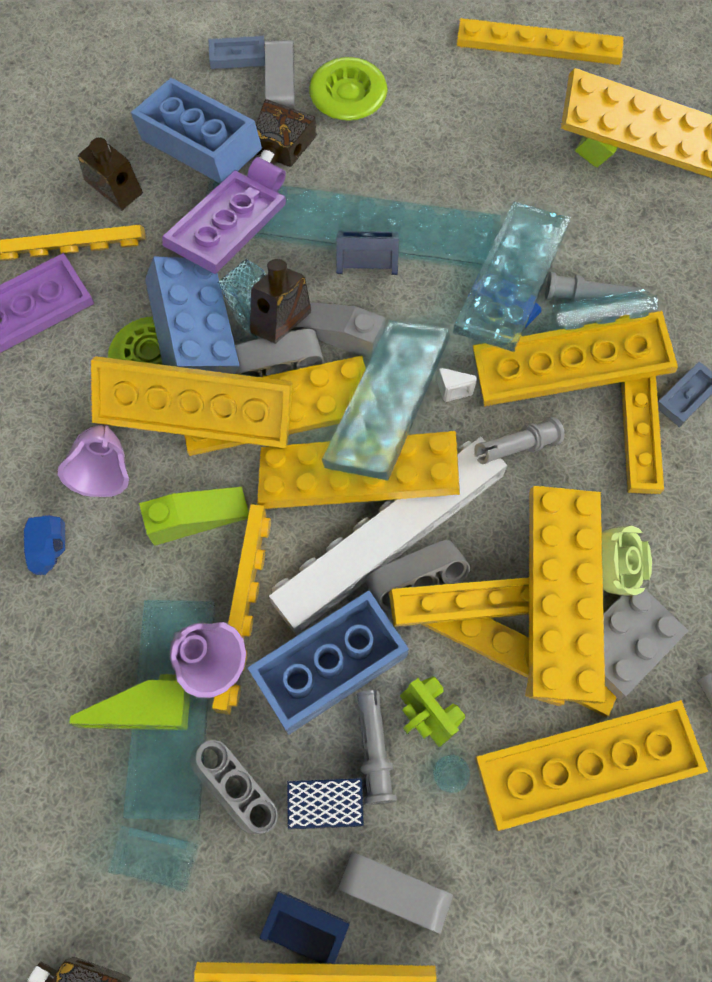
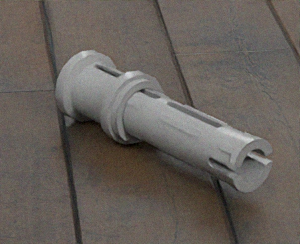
M555 272L549 273L545 289V299L549 300L557 297L570 299L572 303H577L581 299L632 305L634 307L639 306L641 297L638 294H642L641 287L585 281L580 275H575L574 278L556 276Z
M548 417L540 424L529 423L524 425L519 432L476 444L474 455L476 457L486 454V456L478 458L477 461L481 464H487L490 461L524 450L534 453L540 451L545 445L556 446L561 444L565 436L564 428L557 418Z
M362 691L357 693L365 760L360 767L361 773L365 774L367 791L364 805L393 803L397 801V795L392 793L390 771L393 770V763H391L390 759H387L380 691Z

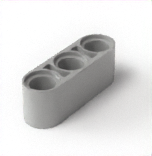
M265 41V99L295 109L294 41Z
M313 329L289 332L276 344L261 338L235 345L240 365L235 373L237 375L262 377L315 366L324 362L317 333Z
M443 540L373 570L368 575L366 585L384 612H391L389 597L391 589L460 583L468 576L470 565L453 542Z
M208 740L195 747L190 756V766L193 772L237 825L249 834H262L272 830L278 819L277 808L226 745L221 741ZM204 749H211L217 755V765L213 769L206 768L201 762V754ZM229 777L236 778L241 784L240 794L236 798L230 797L226 792L225 785ZM254 806L262 808L265 816L264 822L259 827H255L250 821V811Z
M351 852L337 888L351 896L440 934L454 896L355 852Z

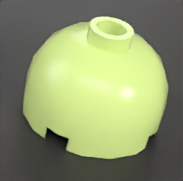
M619 526L602 532L604 591L616 595L629 596L638 595L645 590V588L640 587L643 580H650L652 556L648 541H641L637 534L642 533L639 528Z

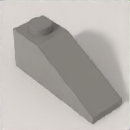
M310 302L311 313L292 329L294 331L313 329L317 333L318 340L372 361L384 337L385 317L356 306Z

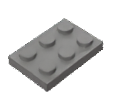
M646 589L638 595H622L603 614L605 686L621 701L689 631Z

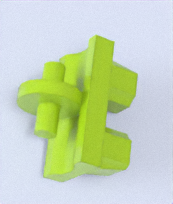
M432 676L423 681L417 678L400 695V698L407 705L402 711L410 720L403 727V730L406 734H409L414 729H417L423 739L430 735L437 746L441 747L459 731L458 726L465 719V714L454 703L444 710L435 699L444 691L443 686L436 677Z

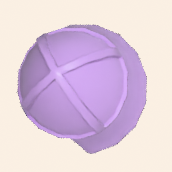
M105 424L90 427L79 434L68 455L58 466L57 475L61 482L70 490L83 496L112 497L121 494L128 487L129 477L122 444L116 434Z
M224 622L214 624L195 623L173 634L174 637L170 645V659L172 667L176 672L177 681L187 693L198 698H212L226 692L237 682L244 669L246 649L244 640L236 628Z

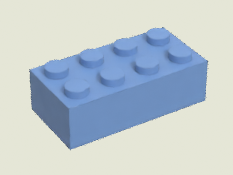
M173 78L167 80L131 112L143 141L218 183H222L234 171L238 172L262 149L254 120Z
M154 256L145 282L163 365L235 374L240 365L218 274H214L186 258Z
M367 591L248 667V670L287 734L290 735L407 658L409 648L371 592Z

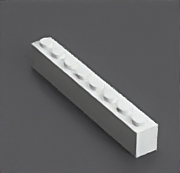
M482 437L473 443L471 441L465 442L457 449L460 495L386 501L380 507V513L372 519L366 517L354 526V532L345 539L340 537L334 540L326 548L327 553L319 559L313 557L306 561L299 568L300 573L291 580L285 578L278 582L272 588L273 593L269 595L271 604L294 634H299L364 584L368 575L373 570L394 561L501 479L507 464L501 458L490 461L487 464H481L477 461L478 458L486 456V454L476 457L474 455L476 444L486 442Z

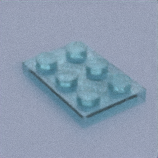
M646 289L552 305L554 320L558 326L564 325L565 330L584 327V322L596 320L597 324L612 323L616 321V316L629 314L631 319L649 316V311L658 309L657 296Z

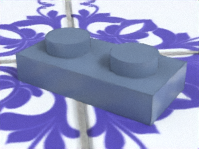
M264 36L209 39L210 68L265 66Z
M698 362L658 401V410L680 427L712 395V371L701 362Z

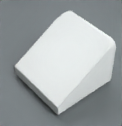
M444 368L438 370L437 384L443 401L448 402L471 396L474 393L477 381L474 375Z

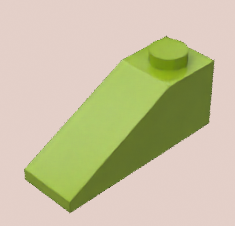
M242 487L174 493L139 503L146 533L154 546L248 519L249 515Z
M175 674L159 675V680H147L71 715L69 724L77 728L188 730L190 693H187L182 688Z

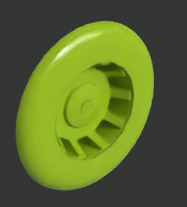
M340 57L324 63L315 71L309 84V94L313 104L325 115L339 120H357L373 114L382 106L387 96V82L383 73L371 62L356 57Z
M153 316L137 319L124 326L113 338L108 350V358L163 365Z

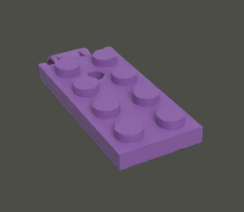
M260 157L255 158L249 167L248 176L237 171L231 173L162 236V246L216 274L286 205L285 196L278 193L285 180V170Z
M64 253L0 285V319H2L0 323V353L94 304L92 297Z

